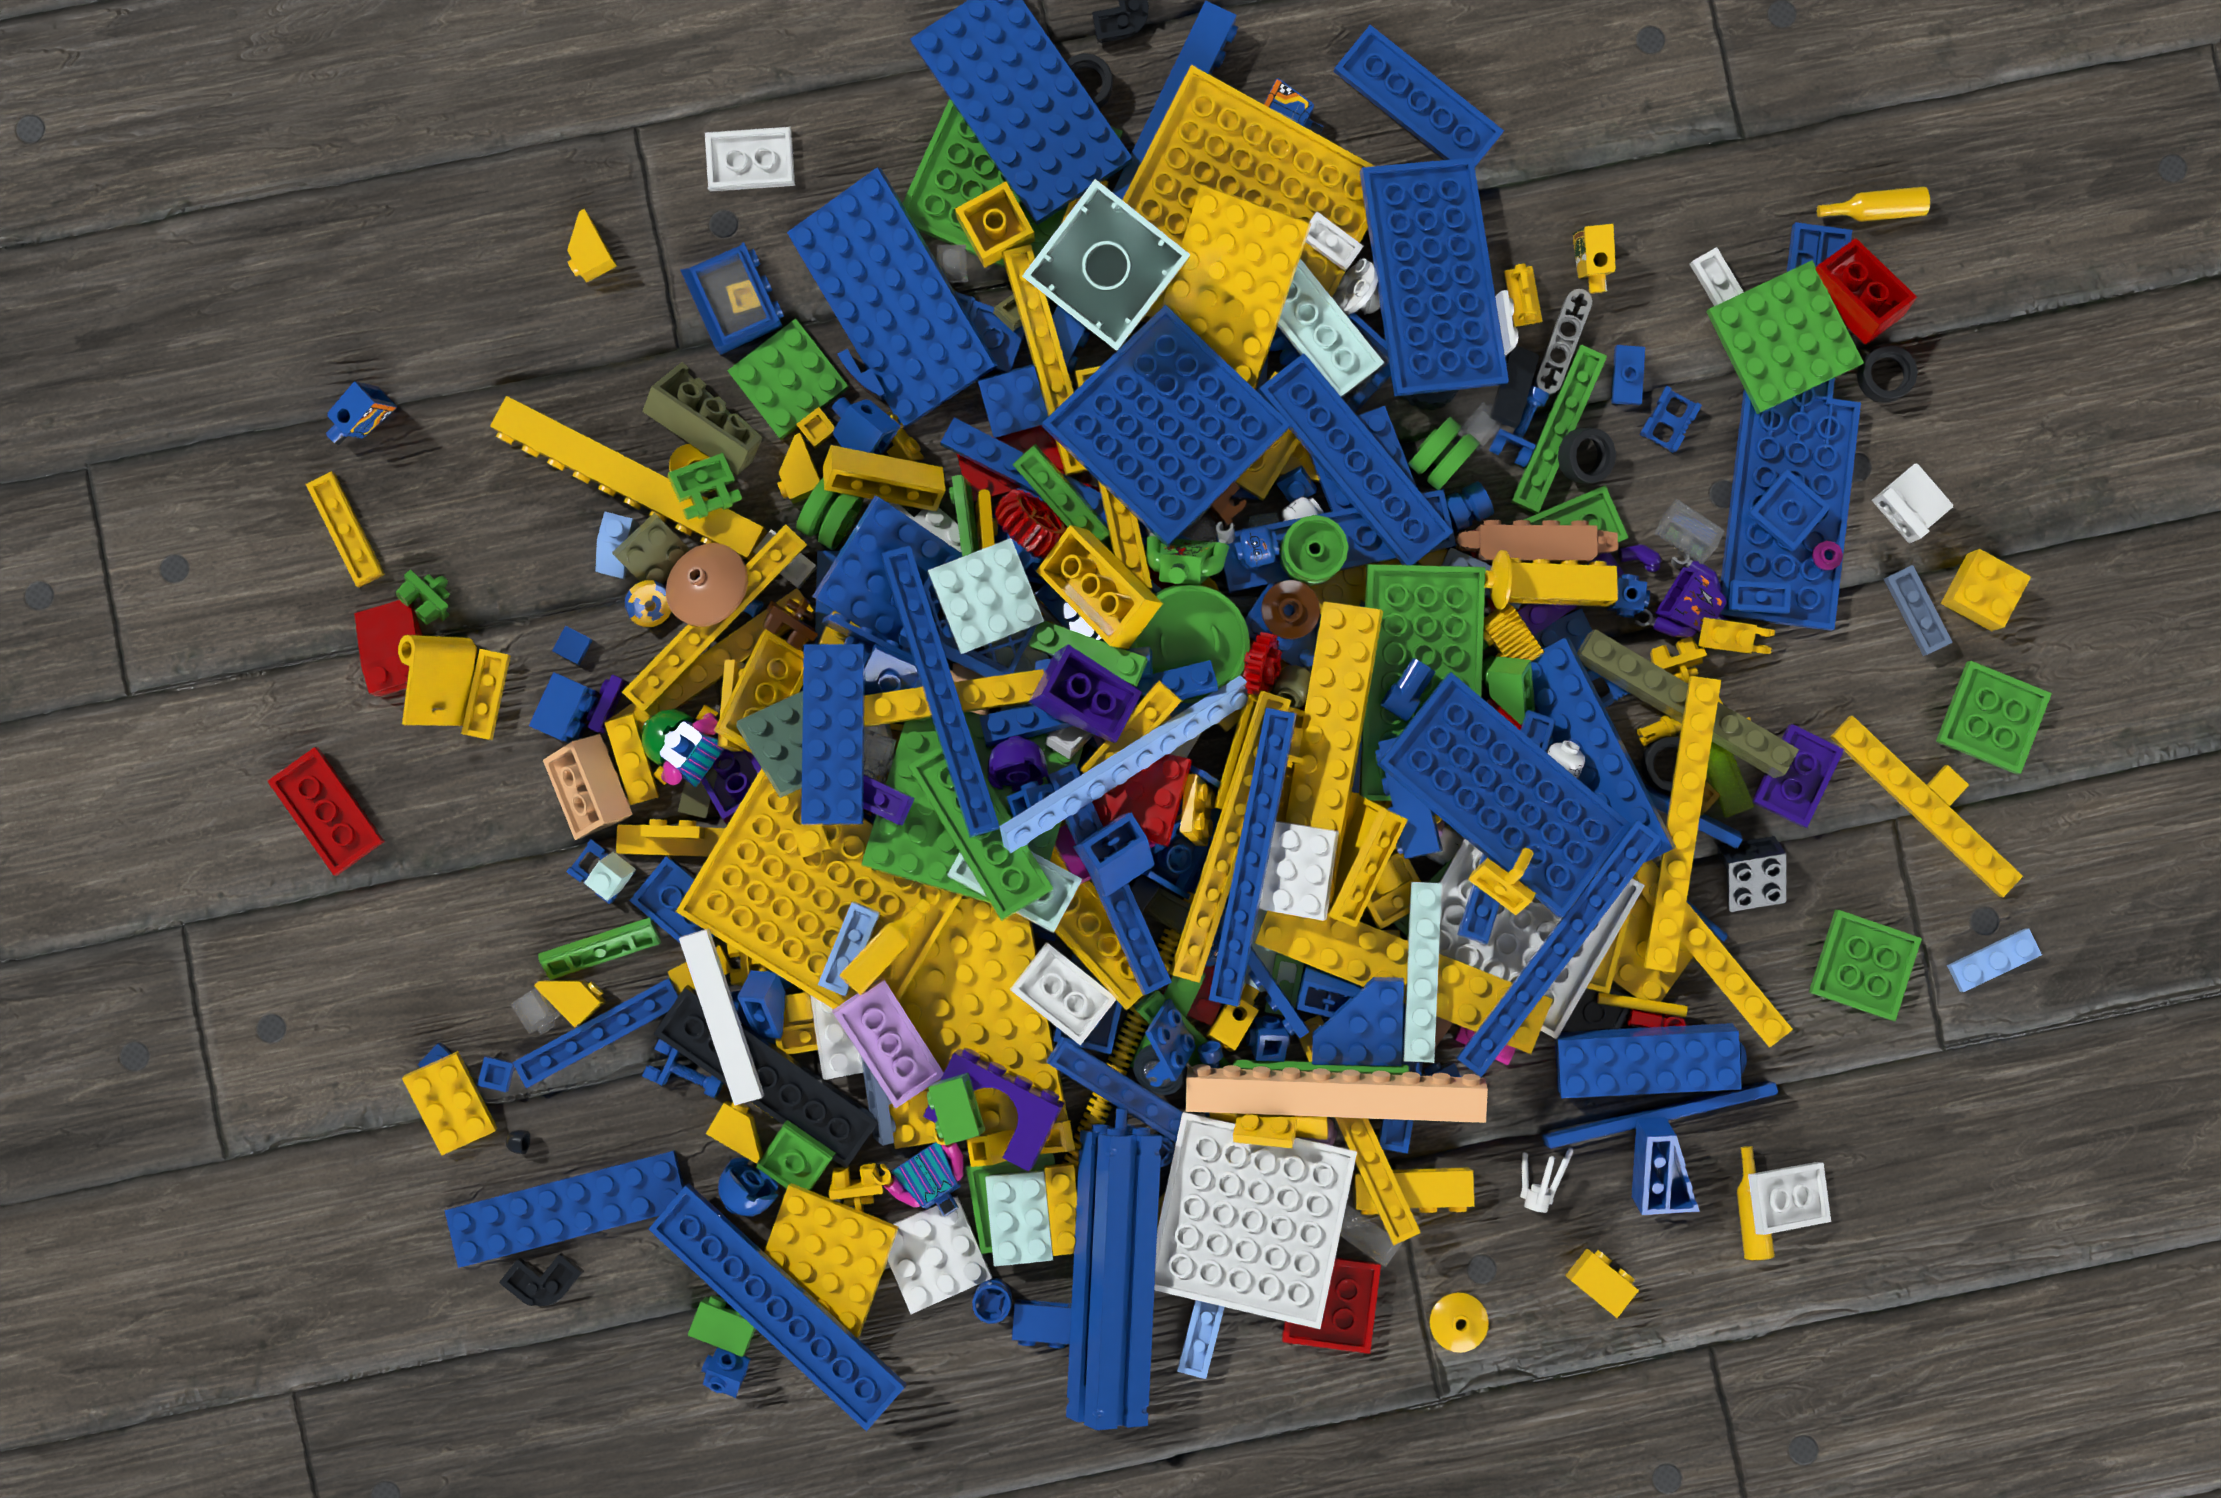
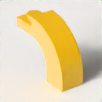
M1070 1120L1055 1122L1040 1154L1068 1152L1075 1149ZM1015 1130L981 1134L980 1136L966 1139L971 1167L988 1166L1007 1161L1002 1157Z

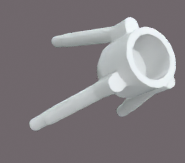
M1568 1148L1550 1188H1548V1183L1555 1157H1549L1541 1185L1532 1184L1530 1189L1527 1152L1522 1153V1191L1520 1197L1526 1199L1525 1208L1547 1213L1549 1204L1552 1205L1554 1194L1573 1154V1148Z

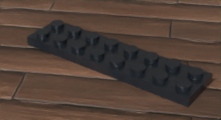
M687 985L654 1032V1035L727 1085L697 992ZM740 1021L764 1092L762 1098L750 1102L781 1124H784L787 1120L835 1152L836 1154L832 1159L844 1168H847L878 1124V1120L871 1112Z

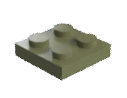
M653 513L612 554L640 582L654 580L663 584L668 579L676 562L691 549Z

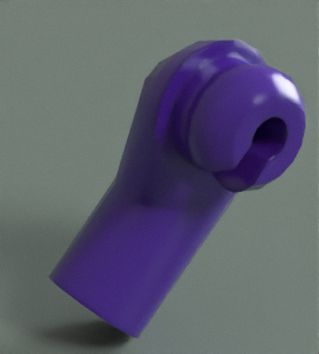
M1640 544L1619 548L1618 550L1621 562L1640 560L1645 563L1644 567L1648 572H1656L1660 569L1661 556L1646 545Z

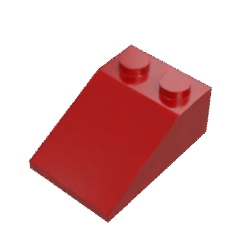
M1857 238L1815 268L1844 324L1865 345L1904 317L1917 299V296Z
M400 600L354 613L361 668L369 694L380 697L407 689L409 666L401 662L398 646L401 638L405 635L422 636L413 602L406 606Z

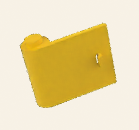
M403 636L398 646V653L401 662L409 666L402 724L463 726L472 686L475 659L477 657V647L473 640L463 637Z

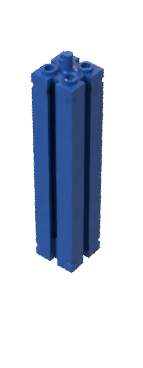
M1116 1108L1115 1128H1110L1109 1125L1093 1124L1092 1130H1080L1081 1148L1079 1149L1067 1387L1069 1403L1066 1407V1417L1076 1422H1084L1085 1426L1094 1430L1117 1429V1426H1125L1127 1428L1148 1426L1147 1407L1149 1406L1161 1160L1159 1149L1161 1148L1162 1136L1151 1134L1150 1128L1135 1127V1125L1127 1124L1128 1109Z

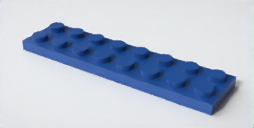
M1305 353L1259 388L1258 392L1291 423L1289 428L1402 565H1414L1453 533L1452 529Z
M1444 489L1422 493L1452 529ZM1355 507L1318 514V516L1328 517L1338 523L1346 534L1349 546L1347 559L1339 571L1397 559ZM1301 518L1263 526L1268 527L1270 532L1275 531L1279 548L1286 532ZM1247 529L1235 531V540L1227 544L1229 550L1223 567L1228 593L1292 580L1282 569L1278 555H1275L1273 563L1253 568L1248 567L1244 559L1238 560L1235 543L1241 542L1240 534ZM1454 533L1430 552L1445 550L1450 547L1454 548L1456 546ZM1310 546V548H1309L1310 552H1311L1312 554H1318V553H1315L1316 548L1313 547V546Z
M1565 637L1544 648V653L1531 662L1534 702L1541 715L1556 720L1552 733L1555 743L1571 741L1580 747L1579 750L1585 756V764L1578 780L1630 824L1633 825L1638 820L1662 838L1645 862L1675 849L1676 846L1570 638Z
M673 1150L449 1208L444 1211L458 1268L660 1216L684 1188L676 1151Z

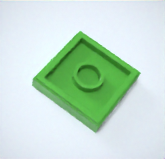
M787 1120L756 1168L785 1188L793 1183L811 1191L836 1153Z

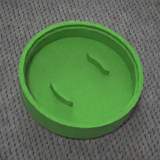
M1202 584L1173 585L1155 594L1163 604L1131 645V649L1150 646L1152 650L1153 674L1211 660L1218 689L1242 674L1245 668L1244 658L1246 652L1250 650L1249 632L1241 612L1227 596L1212 587ZM1211 693L1184 699L1181 703H1197Z

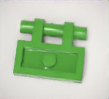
M723 453L668 473V478L679 502L691 499L693 506L683 509L687 520L694 517L699 519L706 517L708 512L719 508L725 510L732 507V503L742 500L738 489L728 493L725 485L734 482V476ZM715 489L717 497L703 501L701 494Z

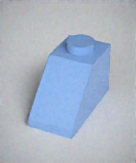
M604 512L597 537L595 572L625 579L627 568L612 552L639 527L638 522L632 518Z

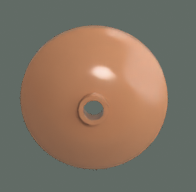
M709 543L691 549L676 562L669 574L666 584V599L670 610L681 621L692 626L705 627L723 621L738 608L745 596L748 585L747 567L738 553L723 544Z

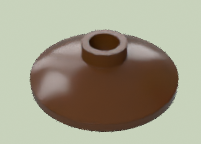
M1286 580L1272 586L1263 598L1261 606L1262 619L1266 627L1280 638H1301L1310 633L1319 620L1320 604L1318 597L1308 585L1300 581ZM1286 605H1291L1294 609L1291 616H1287L1284 613Z

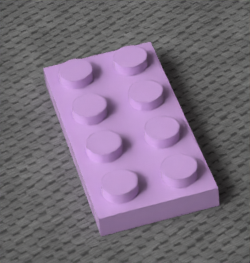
M883 978L871 984L861 996L857 993L832 1010L895 1109L942 1078L944 1072Z

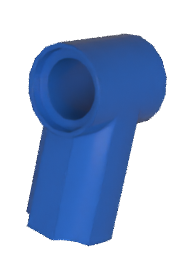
M1413 658L1397 684H1393L1387 691L1381 706L1405 722L1408 721L1420 703L1419 697L1436 672Z

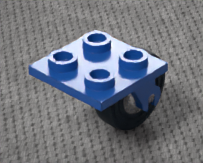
M1170 998L1163 1003L1145 1032L1151 1044L1139 1052L1134 1062V1074L1138 1082L1150 1092L1159 1095L1172 1094L1182 1086L1187 1075L1186 1063L1196 1048L1193 1036L1188 1032L1182 1021L1181 1013L1176 1009Z

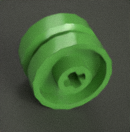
M1449 417L1438 430L1434 429L1420 445L1418 453L1408 463V466L1417 474L1424 473L1434 463L1437 467L1428 476L1427 482L1436 490H1440L1480 445V442L1470 433L1464 435L1454 445L1452 440L1460 432L1461 425L1452 417Z
M823 477L807 499L799 515L796 529L808 537H812L819 532L818 542L833 551L843 541L852 527L864 498L824 490Z
M1312 515L1301 518L1289 528L1280 542V554L1278 556L1281 567L1289 578L1309 586L1325 583L1341 569L1347 559L1349 546L1346 534L1338 523L1328 517ZM1310 546L1315 547V553L1318 554H1312L1309 550Z

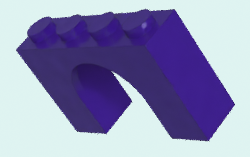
M971 1049L957 1050L953 1053L941 1080L968 1073L974 1091L981 1088H995L1011 1098L1017 1109L1018 1124L1002 1158L1029 1172L1035 1165L1062 1110L1064 1102L1058 1100L1060 1096L1048 1089L1041 1091L1033 1087V1082L1026 1077L1020 1075L1014 1077L1006 1073L1007 1069L996 1062H990L989 1064L979 1059L980 1054ZM928 1105L923 1117L936 1123L938 1119L935 1109L932 1110Z

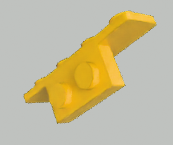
M649 819V825H618L616 853L709 857L725 828L696 826L697 821L679 820V826L667 825V820Z
M1209 1112L1210 1118L1235 1123L1233 1142L1293 1148L1295 1137L1327 1140L1328 1138L1327 1117Z

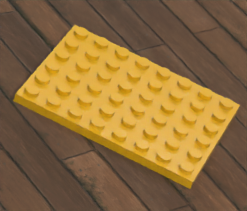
M1191 65L1122 200L1180 247L1200 185H1206L1309 222L1313 215L1319 212L1360 243L1368 228L1359 171L1362 167H1373L1374 165ZM1305 242L1300 259L1329 295L1333 297L1345 271Z
M761 768L676 912L703 929L709 928L714 936L835 1009L857 993L850 987L848 994L843 996L819 986L818 983L851 902H857L881 913L869 940L870 942L886 924L903 919L915 908L921 899H924L931 907L913 926L908 945L874 981L876 982L883 978L899 1002L963 895L861 866L873 828V823L863 818V824L824 825L832 848L802 858L793 833V829L804 826L801 824L802 788L780 798Z
M970 897L961 898L899 1000V1003L943 1072H945L954 1052L959 1049L964 1050V1048L971 1049L980 1054L979 1059L989 1064L990 1062H996L1007 1069L1006 1073L1014 1077L1020 1075L1031 1080L1033 1087L1041 1091L1048 1089L1060 1096L1058 1100L1064 1102V1105L1056 1122L1068 1120L1059 1070L1046 1062L1055 1048L1050 1021L1010 990L1037 955L1032 922L1017 913L1001 921L991 903ZM928 1087L896 1109L892 1103L889 1105L890 1115L894 1118L896 1131L893 1133L895 1149L936 1142L934 1139L935 1123L923 1117L929 1105L927 1100ZM981 1088L974 1091L985 1131L982 1134L1015 1130L1017 1128V1109L1007 1094L995 1088Z

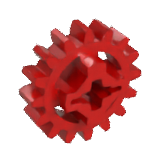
M1261 632L1260 635H1257L1256 642H1253L1250 651L1246 652L1243 677L1247 680L1245 688L1248 689V694L1259 696L1260 691L1268 692L1269 686H1272L1275 678L1279 677L1282 652L1277 649L1279 641L1277 640L1278 636L1275 634Z

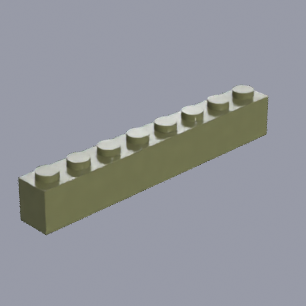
M1596 629L1587 634L1577 652L1585 667L1682 723L1688 689L1686 682ZM1718 702L1712 742L1773 778L1785 775L1799 749Z

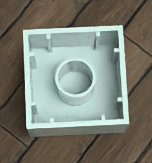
M1095 179L1022 277L1117 351L1182 268L1190 254Z

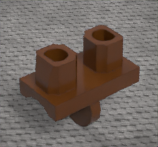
M803 598L799 603L789 599L785 606L793 610L792 613L772 600L767 606L769 613L764 620L763 627L775 635L778 634L784 624L792 627L793 629L785 640L797 650H800L809 639L814 641L818 635L814 627L800 619L803 617L811 621L814 616L813 613L807 610L809 605L807 599Z

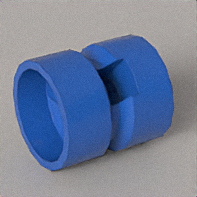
M1478 481L1464 487L1462 494L1454 492L1445 497L1452 529L1456 533L1470 527L1472 520L1475 519L1480 522L1494 514L1491 500L1482 484Z
M997 1278L981 1283L977 1287L972 1301L975 1315L981 1321L988 1324L1002 1321L1008 1315L1012 1304L1010 1287L1004 1281Z

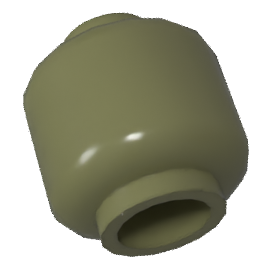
M1298 665L1284 667L1273 684V694L1291 700L1289 707H1303L1307 700L1311 673Z

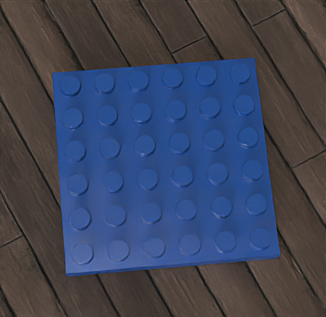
M1166 305L1042 422V427L1167 547L1255 463L1291 425Z

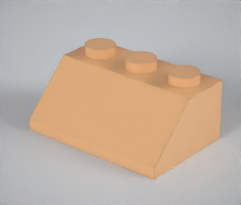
M600 734L572 741L543 759L575 840L617 824L633 815L630 803L625 797L619 782L618 773L615 771L609 757L608 748Z

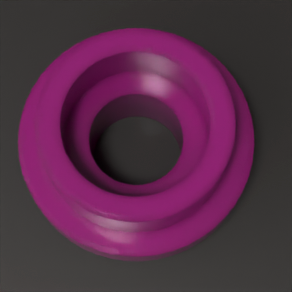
M1824 541L1814 548L1812 557L1818 568L1832 570L1840 565L1843 553L1836 543ZM1826 550L1832 553V560L1825 558L1824 552Z

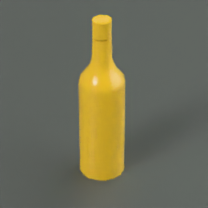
M1927 187L1861 192L1843 203L1818 205L1817 216L1847 215L1861 222L1926 216L1930 208V194Z
M921 899L915 908L903 919L886 924L839 974L840 978L861 996L905 949L909 943L910 932L913 926L931 907L930 904Z
M1753 1146L1741 1147L1743 1178L1737 1188L1744 1259H1771L1775 1257L1772 1233L1760 1235L1756 1234L1748 1174L1756 1173Z

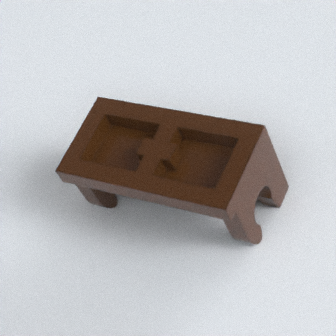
M1235 482L1212 503L1208 513L1216 525L1222 522L1223 528L1232 522L1231 518L1246 505V500L1241 501L1237 506H1233V500L1229 501L1230 496L1235 495L1239 489Z

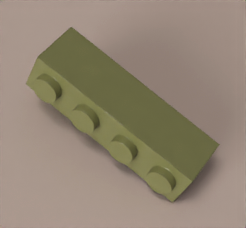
M681 362L651 386L642 412L709 457L723 453L730 470L739 475L753 462L762 437L738 414H731L726 409V403L719 396L714 398L705 389L706 384L699 377L694 379L688 373L689 368Z

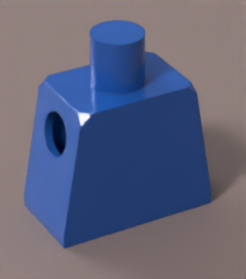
M842 397L832 406V410L841 418L833 430V435L841 447L883 455L901 427L894 419L868 399L851 404L845 397Z

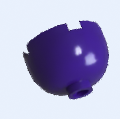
M1013 736L998 744L990 754L987 768L988 780L997 789L1003 790L1002 785L1012 786V791L1019 792L1021 791L1020 786L1034 781H1038V784L1042 785L1043 777H1048V765L1043 750L1036 743L1023 737Z

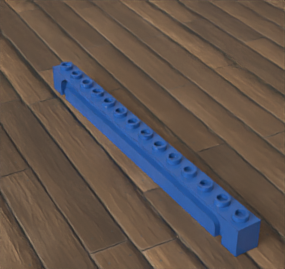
M1205 0L1131 153L1133 162L1124 167L1112 192L1121 200L1130 186L1190 66L1193 65L1209 75L1212 74L1215 67H1221L1226 56V52L1223 49L1227 41L1233 42L1239 28L1235 26L1236 14ZM1058 305L1052 319L1067 371L1072 374L1079 359L1075 355L1079 347L1084 348L1091 332L1087 331L1088 328Z

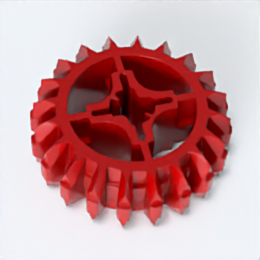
M1013 489L1006 496H1003L996 508L995 516L998 519V524L1003 527V531L1008 533L1010 538L1015 540L1018 545L1024 547L1027 552H1032L1035 556L1046 558L1067 530V526L1047 503L1042 502L1039 497H1034L1029 492L1025 493L1023 490Z

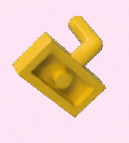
M1524 848L1513 869L1509 872L1487 858L1471 873L1468 880L1513 914L1517 915L1532 902L1536 894L1519 881L1524 875L1534 853L1531 849Z

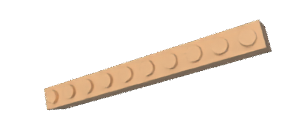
M1198 1064L1187 1068L1186 1112L1486 1123L1488 1088L1486 1079L1475 1074L1451 1077L1446 1073H1435L1432 1076H1420L1416 1072L1390 1075L1386 1071L1362 1074L1357 1070H1344L1342 1073H1334L1327 1069H1314L1312 1072H1307L1289 1067L1279 1071L1258 1066L1252 1070L1241 1069L1234 1065L1224 1066L1223 1068H1211L1209 1065Z

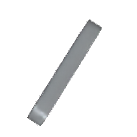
M1575 289L1566 297L1534 380V387L1544 390L1549 396L1555 394L1563 383L1592 306V297L1584 289ZM1580 297L1582 298L1581 303L1585 306H1581L1576 316H1572L1570 314L1573 312L1575 303L1571 300ZM1565 322L1572 323L1576 329L1575 335L1571 337L1564 336L1560 330L1561 324ZM1558 348L1564 351L1566 358L1563 363H1555L1551 359L1550 353L1553 349ZM1550 369L1556 370L1551 379L1555 386L1551 385L1549 389L1544 388L1545 383L1541 379H1545L1549 375Z

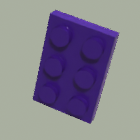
M1789 724L1782 740L1798 748L1799 751L1785 775L1773 778L1765 773L1752 803L1803 828H1807L1844 749L1794 724Z

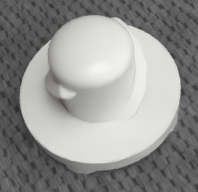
M1362 258L1344 273L1333 295V300L1346 315L1352 314L1359 309L1364 311V315L1371 314L1380 308L1377 288L1378 276L1374 265L1365 258Z

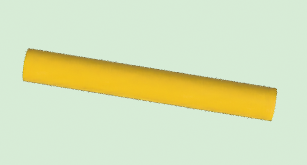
M1599 992L1597 997V1004L1679 1017L1687 1016L1688 1007L1685 1005Z

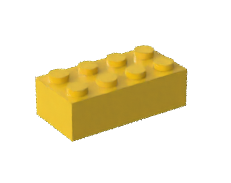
M1069 525L1036 570L1084 621L1112 647L1129 649L1163 604L1093 533L1073 525Z

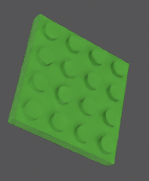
M1813 260L1706 311L1757 414L1864 363L1827 288L1815 269L1816 266Z

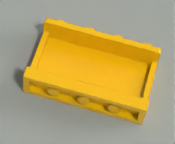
M1354 792L1351 793L1332 904L1329 903L1328 913L1335 920L1357 927L1408 819Z

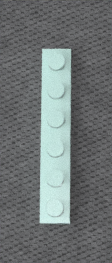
M1411 882L1404 1061L1434 1063L1442 883Z

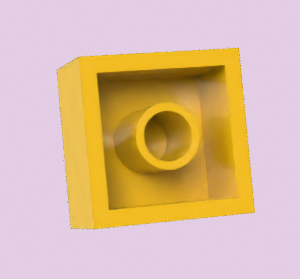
M1007 182L955 208L957 219L984 268L1003 259V251L1027 246L1035 242L1034 231Z
M1978 549L1966 555L1940 604L1990 631L2005 627L2031 576Z

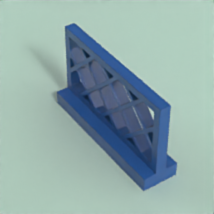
M928 576L923 587L929 599V606L931 605L936 619L935 625H938L940 631L938 634L946 658L984 677L1013 674L1037 625L1028 628L1024 637L1012 640L1011 635H1009V642L994 647L989 643L988 649L979 652L971 650L960 654L955 639L944 636L941 624L946 623L947 619L939 621L934 604L939 603V599L932 600L929 591L932 582ZM902 627L900 635L907 638L904 628ZM1018 642H1021V644H1020V646H1019V648H1018V650H1017V652H1016L1015 647H1014V644H1015V643H1018ZM1011 645L1014 658L1010 666L1007 667L997 662L994 650ZM991 652L993 659L983 654Z

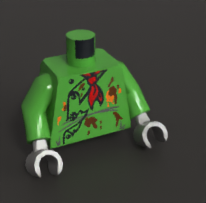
M1222 522L1216 525L1219 542L1176 539L1168 547L1145 526L1146 534L1149 536L1146 539L1147 565L1155 572H1159V581L1201 585L1208 577L1222 571L1229 550L1227 544L1235 540L1233 523H1231L1230 529L1227 531H1223Z

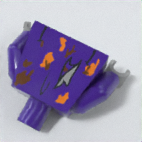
M1682 548L1678 550V554L1683 556L1685 561L1681 562L1675 557L1671 559V564L1675 568L1682 570L1655 612L1659 617L1654 618L1649 610L1644 609L1640 613L1646 614L1649 617V621L1641 623L1635 620V624L1638 627L1646 628L1651 625L1654 627V630L1672 637H1693L1696 633L1701 634L1704 617L1728 620L1720 614L1726 604V598L1721 593L1722 588L1716 572L1697 559L1691 560L1690 552Z

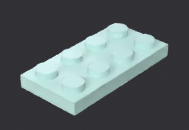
M1032 852L1054 889L1016 913L1054 933L1082 878ZM959 853L947 876L986 897L962 855Z

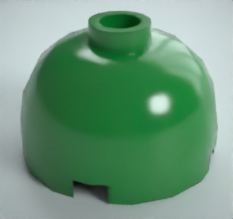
M675 709L662 710L649 718L642 728V747L647 757L663 767L665 761L660 756V751L665 745L666 735L671 731H675L683 721L694 723V718Z

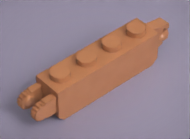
M1486 520L1484 525H1480L1476 531L1461 532V534L1459 533L1455 537V547L1458 551L1476 552V559L1487 564H1492L1500 550H1506L1510 558L1522 559V563H1532L1536 559H1548L1550 564H1561V561L1576 560L1579 564H1587L1598 554L1618 550V534L1597 530V525H1589V521H1572L1571 525H1560V521L1548 520L1542 521V525H1531L1528 520L1513 521V525H1501L1500 520Z

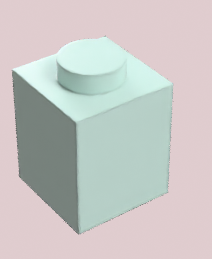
M612 852L597 863L584 883L608 901L621 892L636 869Z

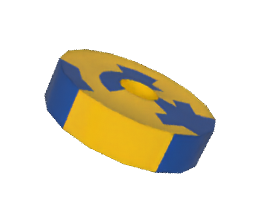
M644 580L635 584L625 597V608L628 616L635 624L642 627L660 625L672 612L667 603L666 588L654 580ZM647 601H653L651 606L645 607Z

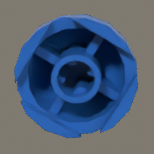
M736 1157L730 1160L724 1168L718 1181V1193L729 1212L741 1216H755L765 1211L777 1198L778 1194L775 1192L778 1189V1184L758 1168L755 1169L752 1165H749V1159Z

